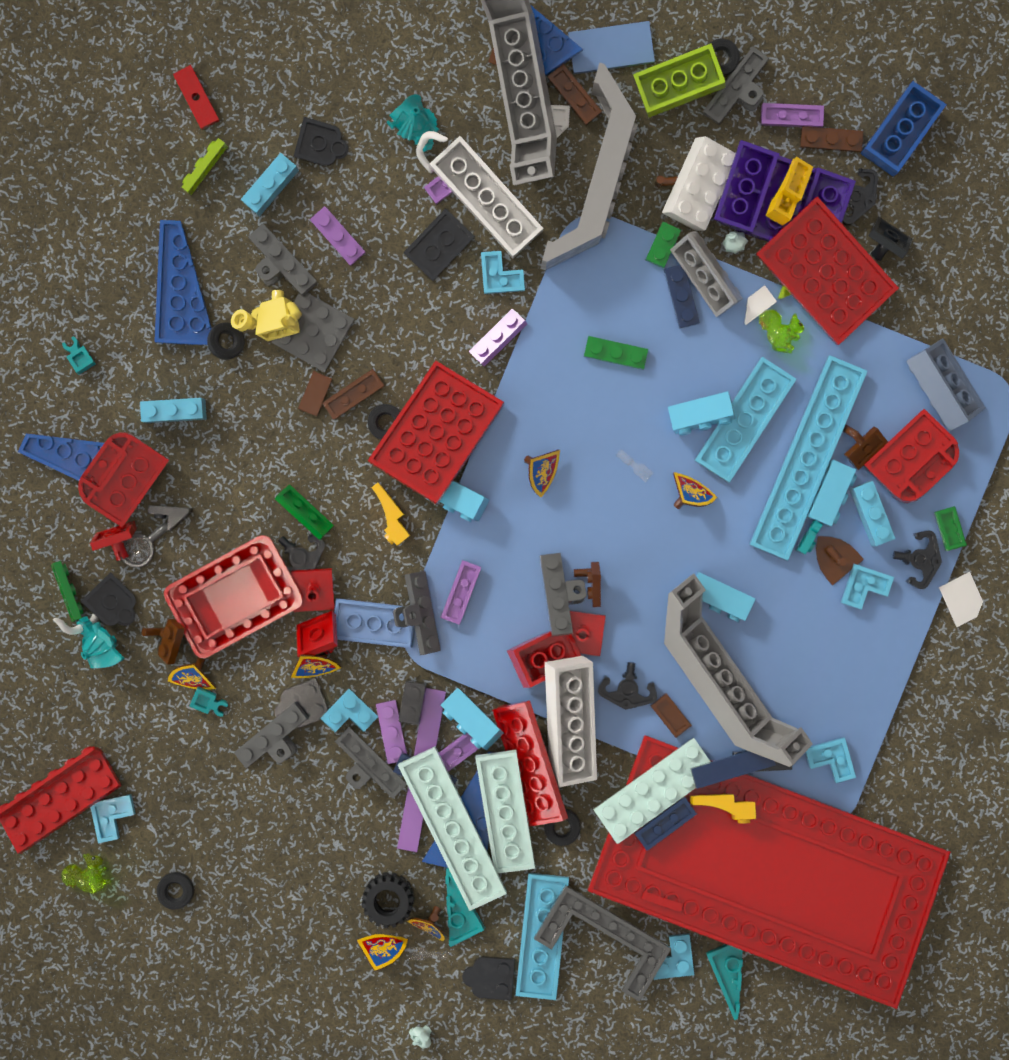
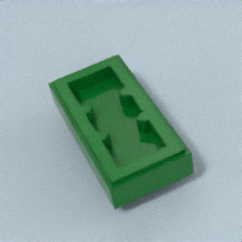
M952 506L934 512L945 551L967 546L956 507Z

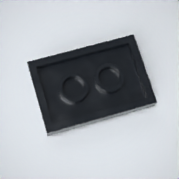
M445 208L403 253L434 282L475 239V236Z

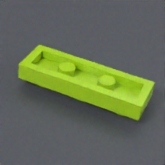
M219 138L216 142L212 141L207 148L208 152L204 158L201 157L196 162V168L192 174L189 173L184 178L182 188L190 195L194 193L228 146Z

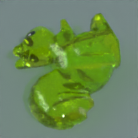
M765 310L759 316V325H761L763 330H767V339L772 345V349L791 354L792 350L795 349L791 341H798L801 338L798 334L804 331V326L797 318V314H793L789 325L781 324V316L776 310Z
M87 853L83 854L87 868L82 870L76 864H69L63 869L61 879L67 887L75 888V886H78L80 890L93 895L110 884L111 880H104L101 875L107 869V867L99 868L103 863V858Z

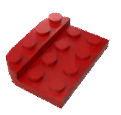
M923 409L880 449L864 467L893 495V498L908 504L923 497L955 466L959 458L958 442L935 418Z
M118 432L105 441L81 476L78 483L79 494L87 505L123 527L169 459L136 438L133 434Z

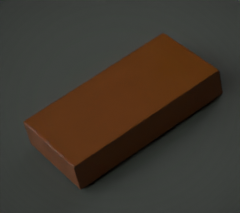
M313 371L298 409L318 417L333 379Z
M667 693L650 705L675 738L692 726Z

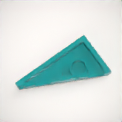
M447 867L445 876L447 884L446 900L450 938L449 946L452 947L484 931L485 926L475 909L469 911Z
M725 944L706 952V955L734 1020H737L740 1012L739 1000L743 950Z

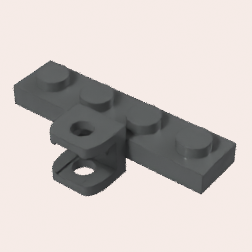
M752 47L727 79L726 88L717 92L704 109L703 114L720 125L737 102L747 110L755 111L763 100L764 92L753 81L767 64L769 57L755 47Z
M264 224L260 225L248 236L249 240L265 256L256 266L255 271L266 286H273L284 276L303 297L318 284L313 276Z
M561 553L540 555L551 635L554 637L572 634L569 605L579 604L584 601L586 597L585 582L582 580L565 582Z
M426 571L405 574L410 605L393 610L395 626L399 628L415 627L420 655L441 651ZM400 614H403L404 616L403 621H401L399 618Z
M294 702L237 749L234 754L245 768L250 767L267 752L274 761L282 763L297 752L296 745L287 735L309 717L299 704Z
M350 727L335 741L356 762L346 774V780L355 789L361 788L372 778L393 799L407 785ZM359 774L360 780H353V775Z

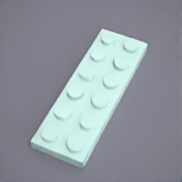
M692 738L593 810L614 841L619 844L694 790L696 787L690 768L711 761L696 740Z
M517 750L476 755L492 861L497 873L535 869Z

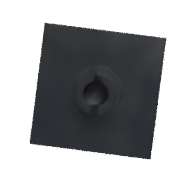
M879 216L868 235L878 242L871 255L879 261L883 259L888 250L903 259L908 253L912 238Z

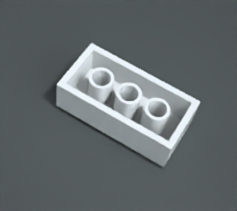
M706 136L695 138L662 213L695 231H705L723 193L736 153Z

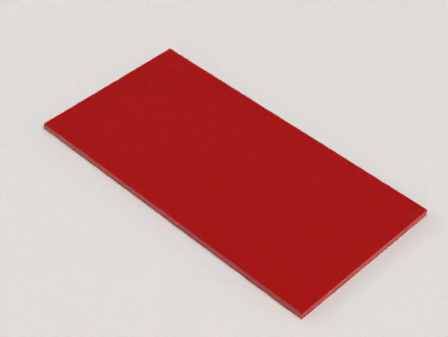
M644 735L626 785L678 748ZM748 774L699 789L695 788L684 797L690 803V796L733 794L734 802L753 801L755 802L756 819H750V823H738V820L732 819L730 813L720 808L690 804L697 815L648 851L645 850L634 833L617 844L608 832L587 891L895 1009H898L951 853L950 851ZM643 891L683 904L681 913L641 899Z

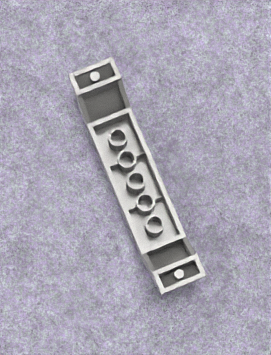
M481 0L489 21L511 138L510 171L513 185L554 177L557 136L535 17L529 0Z
M599 63L591 95L597 97L609 121L578 228L554 242H547L541 264V269L547 270L599 244L601 238L605 239L610 222L606 221V219H611L615 202L612 199L616 200L621 182H617V180H622L627 164L623 160H628L632 143L629 141L633 142L638 123H634L636 118L634 111L603 63Z
M695 574L690 575L668 594L665 646L735 746L788 767L793 766L813 743L802 727L797 729L772 718L703 619L702 596L706 590Z

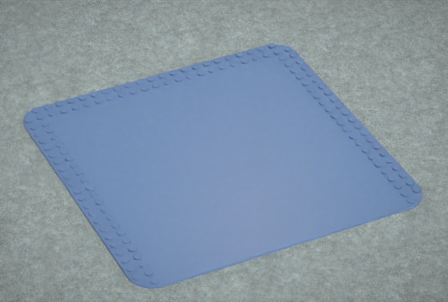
M611 216V219H606L610 223L605 239L601 238L599 244L545 271L525 320L527 325L521 330L495 394V397L504 402V406L472 452L459 483L490 500L479 521L472 519L469 522L461 518V513L456 510L454 513L447 512L424 569L426 571L441 651L420 655L415 629L413 647L405 649L413 661L426 670L510 704L530 700L534 714L547 718L546 682L543 681L531 688H523L507 650L551 631L540 555L561 553L565 582L582 580L585 582L586 588L584 601L579 604L569 605V610L606 615L600 656L581 654V656L593 662L596 739L637 755L644 735L677 748L694 738L709 760H719L732 756V751L745 749L734 745L664 644L668 594L690 575H696L697 572H700L755 598L745 621L740 619L739 622L728 618L729 613L723 610L719 614L709 609L710 604L704 601L702 602V617L772 718L797 729L802 727L813 743L812 746L844 737L856 778L836 783L830 764L810 769L806 753L792 766V770L759 771L748 773V775L851 814L862 794L942 598L939 587L948 583L962 549L960 547L945 551L934 512L955 506L966 539L1009 434V385L997 373L954 356L986 408L970 421L948 431L906 362L930 345L868 320L859 325L843 342L836 345L792 295L781 300L778 299L782 285L718 259L717 262L726 271L728 278L739 290L743 299L716 317L688 277L700 323L679 329L664 273L665 268L680 265L672 252L664 268L646 261L645 259L656 234ZM581 217L572 221L563 230L560 237L578 228ZM765 285L777 302L745 325L747 298ZM800 321L801 325L797 328L796 325L799 324ZM588 336L648 349L644 370L584 357ZM829 355L867 370L845 425L857 430L862 437L872 427H876L889 442L916 415L925 409L957 440L959 447V458L955 466L923 497L908 504L893 498V495L864 466L860 470L856 469L855 475L857 477L852 487L868 481L874 482L896 539L878 546H871L849 489L852 488L851 486H849L846 492L849 494L846 503L839 508L840 517L837 523L832 524V526L822 525L814 540L816 544L818 536H830L841 539L850 544L864 559L858 565L894 577L888 597L868 590L862 610L841 603L851 571L832 586L820 570L816 555V544L810 553L807 552L806 555L795 550L813 522L812 519L806 517L788 561L749 545ZM764 357L795 377L796 381L734 477L728 483L694 461L718 424L711 425V428L707 430L694 429L691 430L690 434L680 436L673 431L668 407L727 391L733 402L760 358ZM842 431L831 460L854 468L844 454L856 444V441ZM559 449L560 455L556 474L548 490L541 498L530 486L529 465L524 462V459L527 455L534 458ZM673 472L699 481L711 490L717 498L712 504L703 507L684 504L680 509L675 508L674 503L680 496ZM930 530L936 535L942 563L928 587L917 589L905 581L909 577H915L918 582L922 581V570L914 568L911 562L909 565H905L902 560L893 559L894 551L904 552L911 550L912 554L917 549H926L929 539L924 537L922 540H917L913 533ZM464 560L480 566L481 570L459 625L441 618L461 562ZM591 562H599L601 572V607L592 606V599H588L587 587H591V583H588L587 577H574V569L591 568ZM634 662L636 663L634 673H636L637 679L633 680L638 685V694L644 697L649 696L650 691L647 689V685L653 681L657 699L667 693L692 726L675 738L652 709L651 704L625 710L600 696L598 686L604 675L610 678V684L605 688L606 691H617L619 683L625 679L622 677V674L627 670V663Z

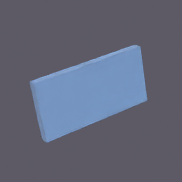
M649 21L568 32V37L584 49L572 58L574 74L597 71L599 63L605 64L607 69H615L655 62Z
M336 598L334 613L336 614L337 640L412 648L415 627L399 628L395 626L393 610L402 606ZM403 614L399 615L401 621L404 619Z

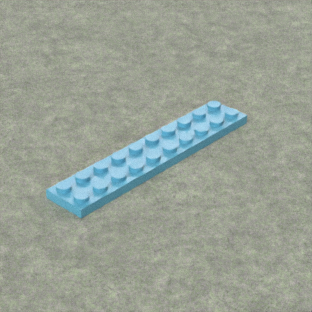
M831 355L828 356L749 545L784 560H789L865 379L867 370Z

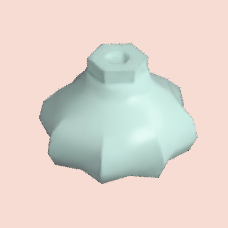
M734 230L726 234L722 245L725 247L726 252L736 254L744 250L748 240L743 232Z
M425 1025L423 1028L415 1027L409 1030L414 1046L418 1045L422 1049L430 1047L431 1029Z

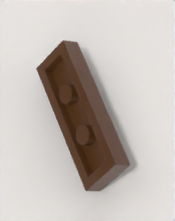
M564 64L547 77L585 126L602 114L600 108Z
M802 126L800 148L861 153L864 131Z
M372 369L322 404L333 420H336L382 389L384 384L374 369Z

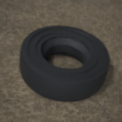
M720 38L713 40L709 44H712L714 52L723 50L729 55L728 63L719 66L723 76L730 75L739 64V50L728 39Z
M225 322L217 324L210 330L207 344L214 356L223 360H229L237 357L242 352L245 338L242 331L232 327L231 323ZM221 334H229L232 337L233 346L226 349L219 344Z
M391 404L376 406L370 412L367 421L371 434L377 439L382 440L388 430H382L379 427V418L382 415L388 414L395 421L401 411Z
M565 809L568 816L566 820L570 824V830L567 834H558L554 829L555 823L544 824L545 835L553 844L559 846L569 845L580 834L581 825L579 818L568 809Z
M169 873L157 885V898L168 909H181L193 898V883L183 873ZM177 883L183 888L181 897L172 898L169 896L168 887L170 884Z

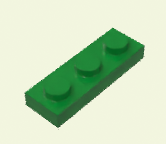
M588 336L584 357L644 370L648 349Z
M290 484L275 498L279 504L319 540L334 526Z
M61 561L52 563L51 568L71 622H75L82 618L83 609L80 602L76 603L74 595H76V590L73 583L69 584L67 576H69L67 566L66 564L62 565Z

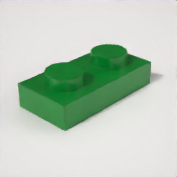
M662 222L645 260L664 268L671 254L670 249L675 245L681 229Z

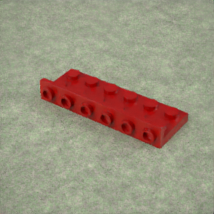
M530 700L511 705L505 704L493 709L496 724L504 732L501 735L505 751L517 750L530 827L568 819Z
M89 746L83 749L81 755L67 760L62 768L48 773L47 778L33 783L31 789L17 794L13 801L0 806V822L17 854H22L122 786L100 748Z

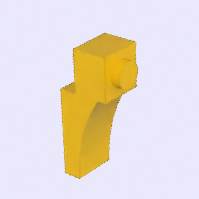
M798 157L792 160L778 192L771 200L766 213L768 218L782 226L791 220L797 203L802 200L813 166Z
M376 483L371 488L378 496L387 520L385 532L387 534L384 536L391 545L395 543L398 546L411 536L398 520L405 514L381 484Z
M733 794L690 796V804L720 808L730 813L732 819L738 820V823H750V819H756L755 802H734Z

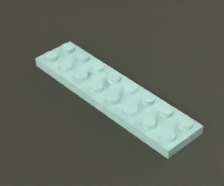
M436 746L398 763V767L469 911L507 894Z

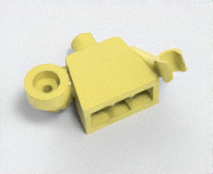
M273 290L272 300L262 302L259 307L252 310L251 314L242 309L237 310L231 318V325L242 332L247 329L253 330L256 328V335L266 341H271L300 333L298 320L302 313L294 302L284 297V291Z

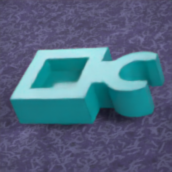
M73 336L71 337L74 342L73 346L68 347L65 342L62 343V346L67 352L71 353L66 357L75 372L80 375L96 363L84 346L80 347L79 341Z
M813 520L795 550L805 555L807 552L810 553L816 544L814 541L823 524Z
M198 686L189 707L206 714L211 709L214 710L217 716L223 717L224 712L220 711L218 707L220 705L227 707L228 702L223 699L215 700L217 694Z

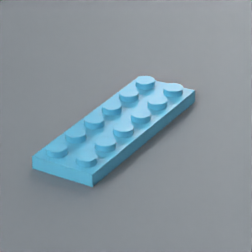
M761 357L732 402L736 419L731 420L732 423L727 425H719L718 423L694 461L730 483L793 386L796 378L764 357Z
M528 873L515 996L556 1000L563 932L552 950L534 940V936L564 886H568L569 877Z

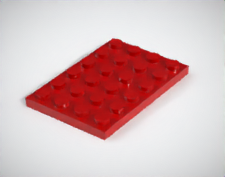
M818 196L755 254L836 345L843 342L899 289Z
M435 360L369 457L368 462L437 505L504 406V402Z

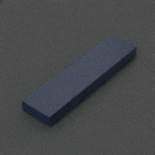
M745 751L692 767L690 770L695 787L699 789L772 767L776 764L773 760L750 751Z

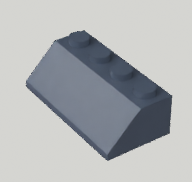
M943 338L906 361L910 371L919 381L921 389L925 391L932 407L936 409L943 425L947 427L948 431L970 421L986 408Z

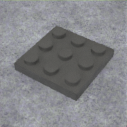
M306 293L303 297L298 294L294 303L302 313L298 320L300 333L272 340L271 343L317 369L326 372L355 319L309 293Z

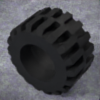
M388 872L381 876L378 874L366 886L362 896V908H364L365 916L368 915V920L371 923L373 921L376 922L375 926L384 925V928H388L392 925V928L397 927L398 923L402 924L406 918L408 919L413 908L414 891L413 888H410L409 881L406 882L404 880L405 877L402 875L398 877L396 876L397 873H392L391 875ZM383 890L394 891L400 898L398 908L390 911L382 909L377 904V894Z

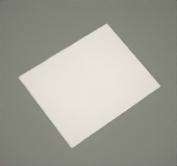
M970 572L939 587L956 627L978 616L983 600Z

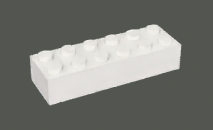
M461 136L430 163V168L512 258L518 255L543 232L544 228Z
M584 656L545 662L548 755L558 787L597 780L593 662Z

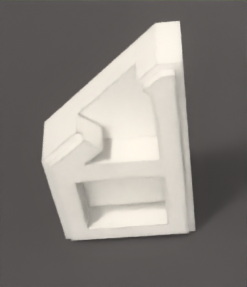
M551 105L556 136L559 137L569 127L570 106Z
M765 285L747 298L745 325L777 302Z

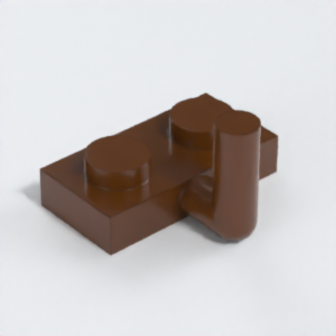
M848 425L844 426L843 432L856 441V444L844 455L857 470H860L888 443L876 427H872L862 437L857 430Z
M591 562V568L574 569V577H587L588 583H591V587H587L588 599H592V606L601 607V572L599 562Z
M168 619L165 628H143L142 636H160L162 638L161 645L158 648V655L167 665L175 664L185 628L176 619Z

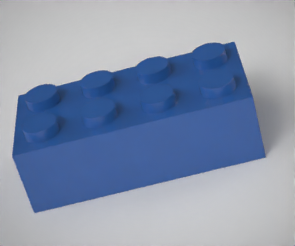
M912 81L860 154L894 177L901 170L947 104Z

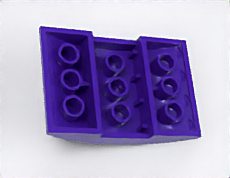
M740 140L714 220L744 234L769 242L785 226L768 218L766 213L771 200L775 197L788 172L792 160L779 156V153ZM813 168L802 200L797 203L791 220L818 196L842 223L856 181L821 168Z

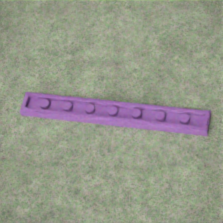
M426 688L414 756L437 745L443 712L441 704L445 700L446 691ZM408 787L397 849L417 852L423 815Z

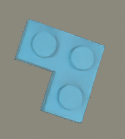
M501 251L481 252L484 294L525 291L523 270L503 271Z
M853 564L841 603L862 610L868 590L888 597L894 577Z
M348 689L320 719L334 733L348 718L364 732L378 716Z
M844 737L811 746L805 752L810 769L830 764L836 783L856 778Z
M131 794L100 800L91 806L98 843L120 838L116 819L135 814Z
M690 934L670 935L671 956L666 957L654 980L694 975Z

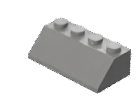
M697 231L688 233L670 249L716 317L743 299L739 290L730 281L728 274L719 265L715 255L711 253L704 239Z

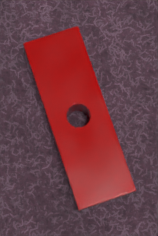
M189 65L174 73L173 76L201 130L219 122L220 120L193 67ZM199 95V100L194 101V96Z

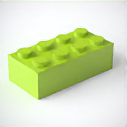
M712 44L633 74L648 118L726 88V82Z

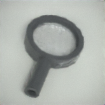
M167 522L163 523L148 537L141 533H134L131 539L123 541L129 554L125 559L121 557L123 562L134 568L149 564L155 553L153 542L167 532Z

